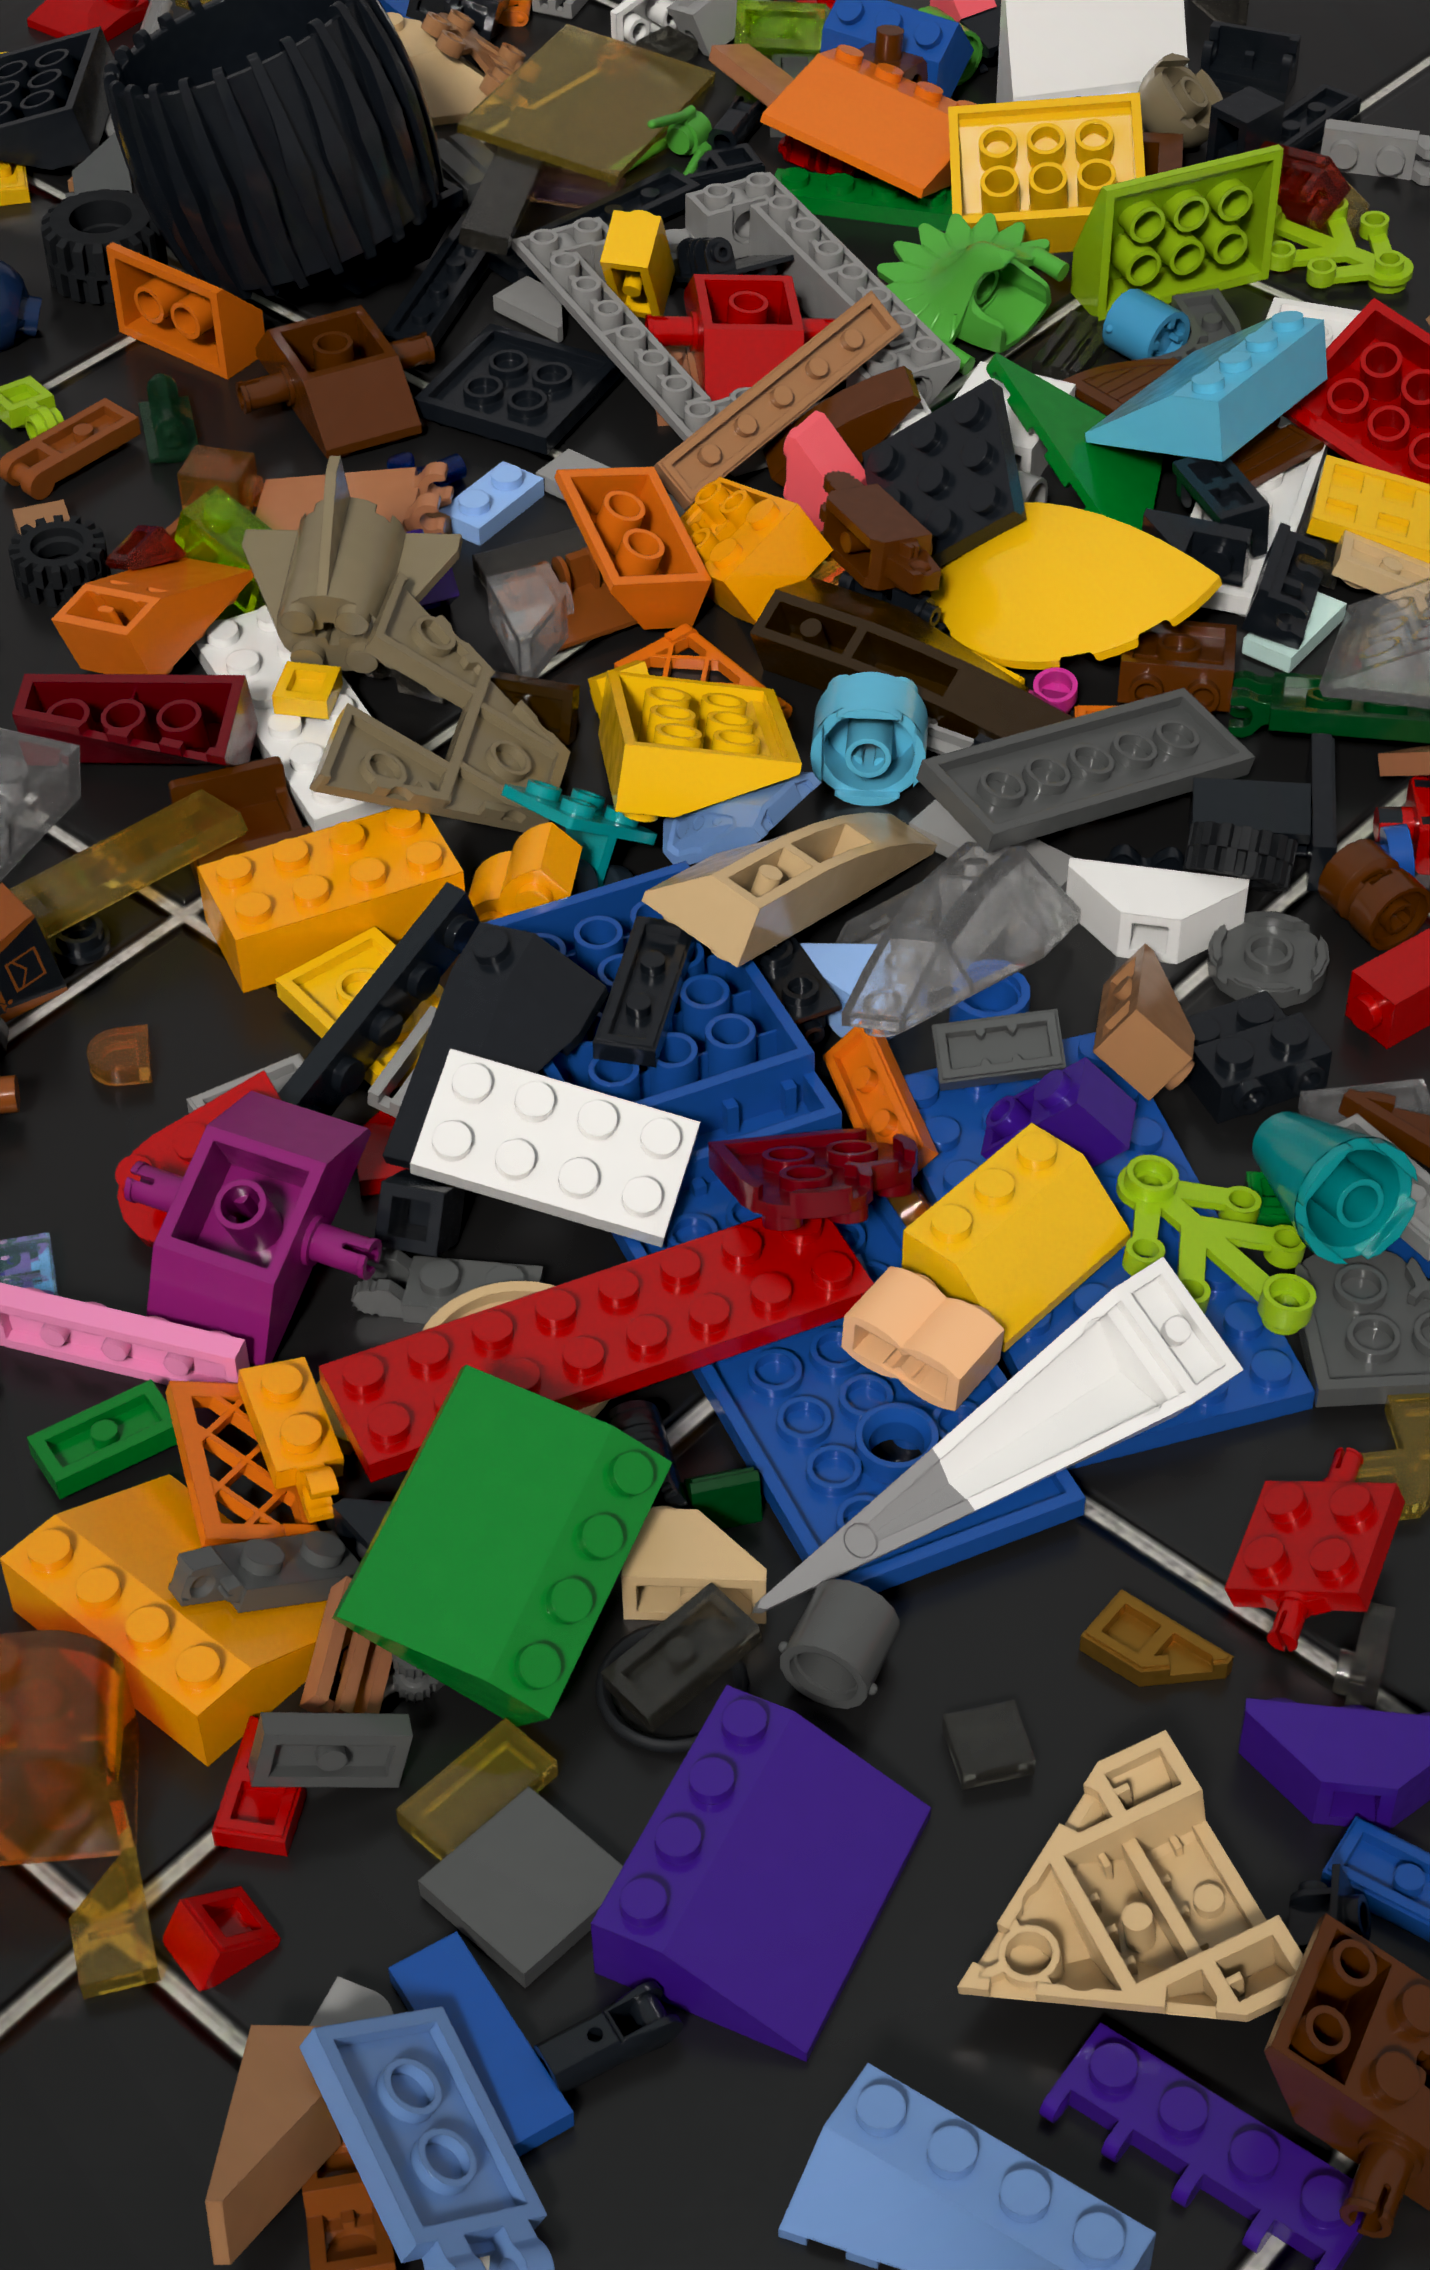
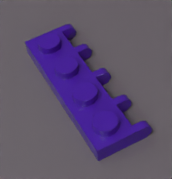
M1101 2022L1052 2087L1040 2107L1039 2115L1053 2124L1059 2120L1068 2106H1071L1109 2130L1110 2134L1103 2144L1101 2155L1114 2163H1117L1129 2146L1132 2145L1181 2176L1173 2189L1171 2199L1184 2208L1191 2204L1201 2189L1252 2221L1243 2238L1242 2245L1256 2254L1262 2250L1270 2236L1274 2235L1318 2263L1313 2270H1341L1363 2237L1362 2234L1357 2232V2228L1364 2212H1358L1355 2223L1350 2227L1344 2223L1339 2214L1341 2204L1346 2199L1353 2182L1352 2178Z

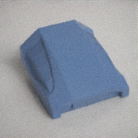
M800 772V775L705 808L675 818L666 817L663 820V853L672 864L687 861L691 865L697 864L719 852L755 844L763 839L774 826L810 792L816 789L821 782L813 772Z

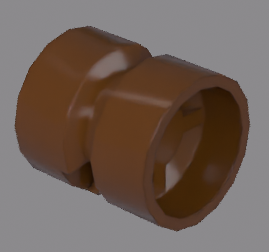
M1359 839L1347 844L1331 858L1319 877L1318 891L1320 897L1338 915L1348 920L1351 927L1377 950H1390L1410 939L1421 928L1430 913V892L1409 872L1400 868L1398 862L1371 839Z

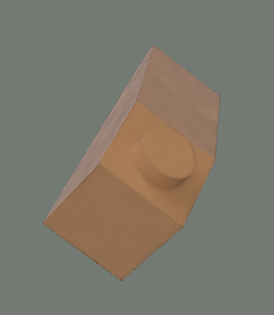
M1145 943L1103 984L1093 1053L1149 1101L1163 1087L1169 1091L1176 1088L1191 1072L1194 1066L1192 1059L1195 1034L1154 950Z
M251 2025L205 2199L214 2265H231L341 2145L342 2137L299 2048L311 2030L321 2026Z

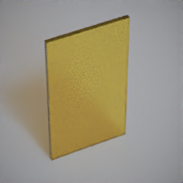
M566 24L458 123L457 132L615 185L668 130L669 126L650 129L647 126L648 121L660 116L680 112L687 106L692 105L714 82L716 72Z

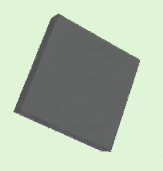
M528 1786L418 1880L420 1896L526 1989L591 1931V1922L623 1865Z

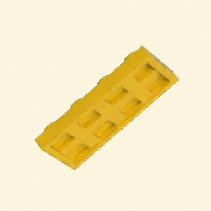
M1326 455L1306 534L1320 537L1329 543L1338 544L1344 531L1347 530L1430 564V484Z

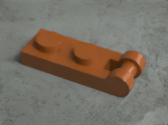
M103 398L6 453L0 460V478L12 486L21 485L24 493L36 500H43L50 495L55 483L71 474L77 473L84 466L109 452L117 450L124 443L140 435L139 417L107 398Z

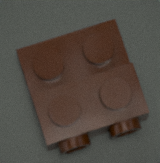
M1164 620L1158 625L1142 632L1138 637V647L1122 653L1117 702L1130 703L1185 688L1211 714L1217 711L1230 712L1237 625L1182 621L1173 627L1167 620Z

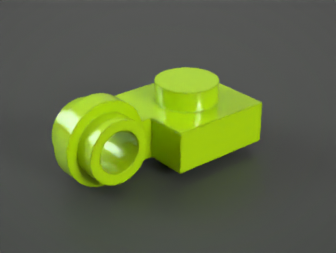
M32 376L0 386V419L11 429L17 427L26 428L30 440L64 421L62 414L56 408L54 395Z

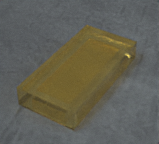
M504 1718L396 1809L398 1824L441 1861L525 1788L529 1786L538 1793L558 1776L557 1760L507 1718Z

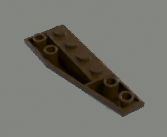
M813 577L776 589L750 632L763 670L826 691L828 683L832 678L843 674L880 672L895 677H906L912 680L918 687V694L926 706L928 717L936 719L940 727L973 739L981 733L996 740L1074 718L908 609Z

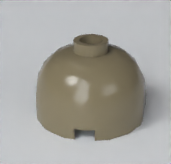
M1171 53L1164 56L1148 71L1139 87L1143 132L1183 134V151L1194 149L1208 141L1211 106L1223 100V97L1218 87L1203 69L1194 74L1189 68L1185 67L1190 59L1183 55Z

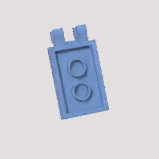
M443 2006L315 2027L311 2030L299 2048L401 2263L422 2259L424 2270H486L479 2258L490 2255L489 2270H555L549 2249L537 2237L534 2231L545 2219L547 2213Z

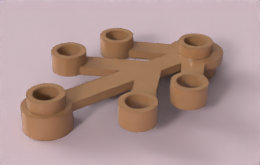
M451 9L449 14L444 12L436 14L429 11L421 28L431 36L438 38L435 46L448 56L459 59L461 55L470 54L485 72V76L479 86V89L485 95L501 104L511 106L520 89L517 83L529 89L535 88L541 73L533 66L523 62L526 54L520 49L504 42L500 48L480 36L473 28L475 23L473 19L458 10Z

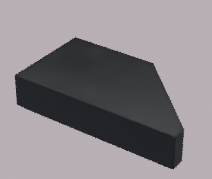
M743 143L705 152L698 160V168L693 174L688 173L686 176L701 184L702 190L709 184H724L740 180L755 172L765 173V164L749 143Z

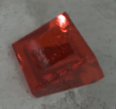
M138 525L106 558L107 561L105 563L111 569L133 571L184 558L186 553L163 527Z

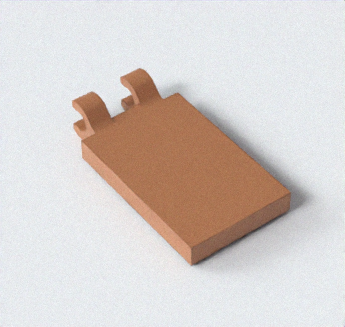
M429 463L419 475L417 467L345 473L350 497L365 499L377 504L376 513L385 517L389 522H391V517L394 515L401 522L405 532L423 529L424 533H445L446 517L431 518L426 513H437L440 507H445L452 503L453 486L439 487L432 483L446 481L449 469L447 463ZM325 474L265 479L251 529L298 530L300 520L305 512L306 516L314 512L315 504L324 499Z

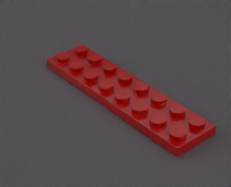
M762 1217L320 1365V1384L365 1473L372 1483L409 1470L461 1367L469 1365L574 1410H580L844 1318V1315L874 1283L835 1224L828 1218L803 1219V1226L798 1229L774 1231L764 1228Z

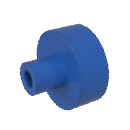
M1407 824L1381 827L1379 834L1380 846L1398 862L1400 868L1406 870L1415 878L1414 850Z

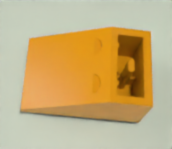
M718 477L715 481L702 487L695 497V502L680 517L712 579L706 597L732 616L753 625L757 622L776 589L806 580L833 551L832 547L799 504L722 477Z

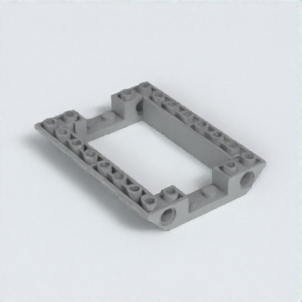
M755 172L740 180L724 184H709L702 190L686 193L685 228L665 230L675 267L674 276L680 275L676 249L678 244L685 238H725L732 246L735 260L753 255H793L794 260L777 264L778 273L773 275L792 276L798 305L809 318L836 319L872 290L904 331L847 377L846 388L874 375L905 366L912 371L917 389L929 406L960 369L961 359L771 172ZM584 217L572 224L553 229H538L531 232L530 235L511 239L512 249L683 441L751 388H738L729 393V397L711 402L708 394L606 284L600 259L609 226L600 217ZM818 402V403L814 404L811 408H813L814 406L818 405V404L821 403V402ZM778 435L730 474L736 477L767 468L768 465L763 449Z

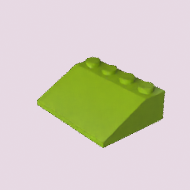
M1277 144L1103 186L1073 249L1070 293L1098 322L1105 320L1112 304L1122 293L1129 289H1140L1170 304L1172 295L1216 288L1222 291L1269 279L1284 149Z

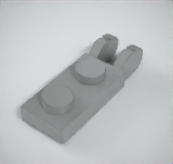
M1329 119L1326 120L1318 169L1406 180L1412 179L1418 185L1429 186L1430 162L1415 160V155L1418 154L1423 159L1430 160V136L1419 134L1420 131Z

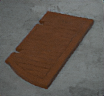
M1172 357L1170 359H1141L1111 363L1085 370L1062 381L1076 384L1075 397L1108 416L1180 362V360ZM1279 417L1229 458L1251 484L1257 487L1320 452L1324 447V442L1292 424L1280 429L1278 425L1281 418ZM1177 456L1180 459L1188 458L1184 456Z

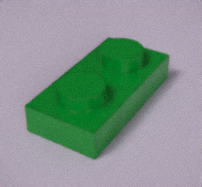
M151 1379L26 1437L31 1456L60 1500L177 1445L168 1403Z

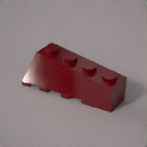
M24 674L12 712L28 762L239 765L249 762L258 727V720L245 675Z

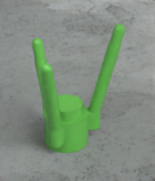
M693 105L687 106L680 112L649 120L647 126L650 129L669 126L667 135L610 171L608 177L611 180H615L666 148H670L671 151L678 155L694 154L683 172L685 176L688 173L693 174L698 168V160L705 152L712 150L711 145L708 143V136L712 130L710 121L702 112L697 111Z

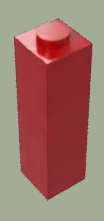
M1430 928L1352 970L1345 1016L1358 1029L1369 1034L1386 1049L1430 1026Z

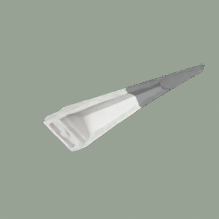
M1162 1257L1108 1292L755 1603L752 1613L762 1614L816 1588L821 1582L842 1576L1170 1420L1234 1378L1244 1369L1166 1259Z

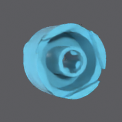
M880 672L838 675L828 683L827 689L819 699L815 710L810 760L814 775L820 782L823 779L826 784L833 788L836 797L854 805L881 806L899 799L901 792L912 784L914 787L919 782L916 777L922 760L926 759L928 713L922 698L918 694V687L915 683L906 677H895Z

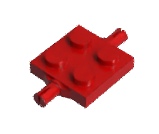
M1343 1447L1335 1450L1328 1475L1322 1481H1265L1226 1582L1225 1590L1234 1607L1267 1608L1277 1612L1271 1630L1267 1635L1268 1643L1277 1650L1285 1652V1647H1287L1289 1652L1296 1650L1305 1620L1310 1616L1331 1611H1368L1405 1500L1397 1483L1355 1482L1364 1458L1360 1452L1351 1447H1347L1346 1452Z

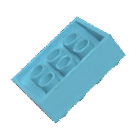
M1298 311L1279 312L1269 319L1190 353L1085 432L1086 443L1224 462L1328 379L1324 319L1303 317V313Z

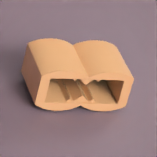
M890 1266L844 1315L841 1347L866 1368L880 1375L899 1379L905 1387L926 1402L945 1410L956 1411L1000 1361L1004 1328L983 1307L969 1304L959 1299L947 1298L938 1289L936 1284L925 1275Z

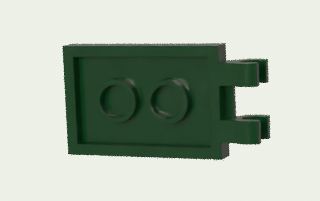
M1245 670L1234 673L1233 687L1248 688L1232 691L1230 714L1237 718H1248L1245 720L1229 719L1228 730L1235 737L1250 736L1261 726L1269 725V730L1308 734L1324 733L1332 734L1333 736L1430 743V684L1274 672V677L1259 676Z

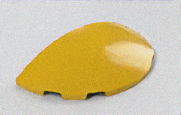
M1024 502L1027 520L940 567L942 571L939 590L931 591L930 594L931 598L935 600V605L941 608L939 622H943L950 631L951 638L1003 667L1045 670L1052 667L1060 668L1062 657L1091 652L1098 661L1137 648L1139 645V634L1164 620H1167L1173 627L1177 626L1206 603L1222 586V581L1218 574L1191 556L1163 540L1126 523L1071 506L1043 502Z

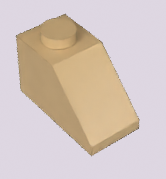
M656 1506L650 1509L622 1567L623 1619L766 1624L767 1611L762 1614L752 1613L755 1603L767 1594V1569L698 1509H676L670 1506Z

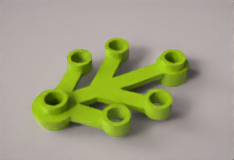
M1328 195L1320 200L1319 220L1326 224L1330 236L1287 220L1282 212V208L1277 204L1270 270L1284 272L1294 267L1307 266L1306 282L1312 287L1327 288L1333 284L1368 281L1369 287L1381 294L1401 292L1412 278L1414 269L1412 261L1402 253L1392 250L1387 237L1389 216L1386 213L1368 211L1361 215L1359 235L1369 242L1371 252L1356 247L1347 223L1349 202L1346 198L1339 195ZM1286 238L1288 240L1308 247V249L1296 250L1295 246L1292 243L1282 240ZM1346 262L1351 265L1337 267L1336 263Z
M1156 1155L1137 1156L1120 1171L1116 1183L1117 1195L1125 1205L1134 1210L1132 1237L1126 1242L1122 1259V1266L1128 1274L1133 1276L1158 1259L1165 1257V1246L1157 1239L1161 1216L1179 1232L1177 1276L1204 1314L1207 1311L1211 1296V1288L1205 1281L1207 1256L1259 1302L1257 1306L1258 1313L1263 1325L1269 1331L1278 1335H1292L1309 1323L1317 1298L1314 1287L1304 1278L1294 1274L1279 1273L1269 1276L1237 1248L1263 1251L1265 1259L1270 1264L1282 1269L1295 1268L1303 1260L1306 1246L1293 1226L1277 1225L1269 1227L1256 1225L1262 1204L1261 1197L1256 1191L1245 1186L1224 1188L1180 1181L1178 1170L1174 1164ZM1191 1207L1219 1210V1218L1200 1216Z

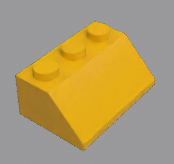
M1031 1122L903 1230L902 1268L913 1273L925 1275L936 1284L938 1289L947 1298L959 1299L969 1304L978 1305L990 1312L995 1320L1004 1328L1001 1351L1005 1353L1121 1250L1131 1237V1231L1084 1154Z

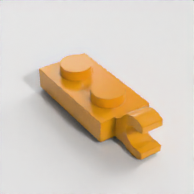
M300 1357L239 1369L238 1390L275 1490L296 1485L305 1516L309 1523L334 1518L332 1507L334 1503L331 1496L339 1494L336 1477L343 1476L344 1456L306 1358Z

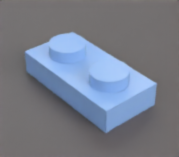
M502 461L455 497L450 505L442 507L439 512L450 516L452 534H461L463 539L481 546L545 495L544 478Z

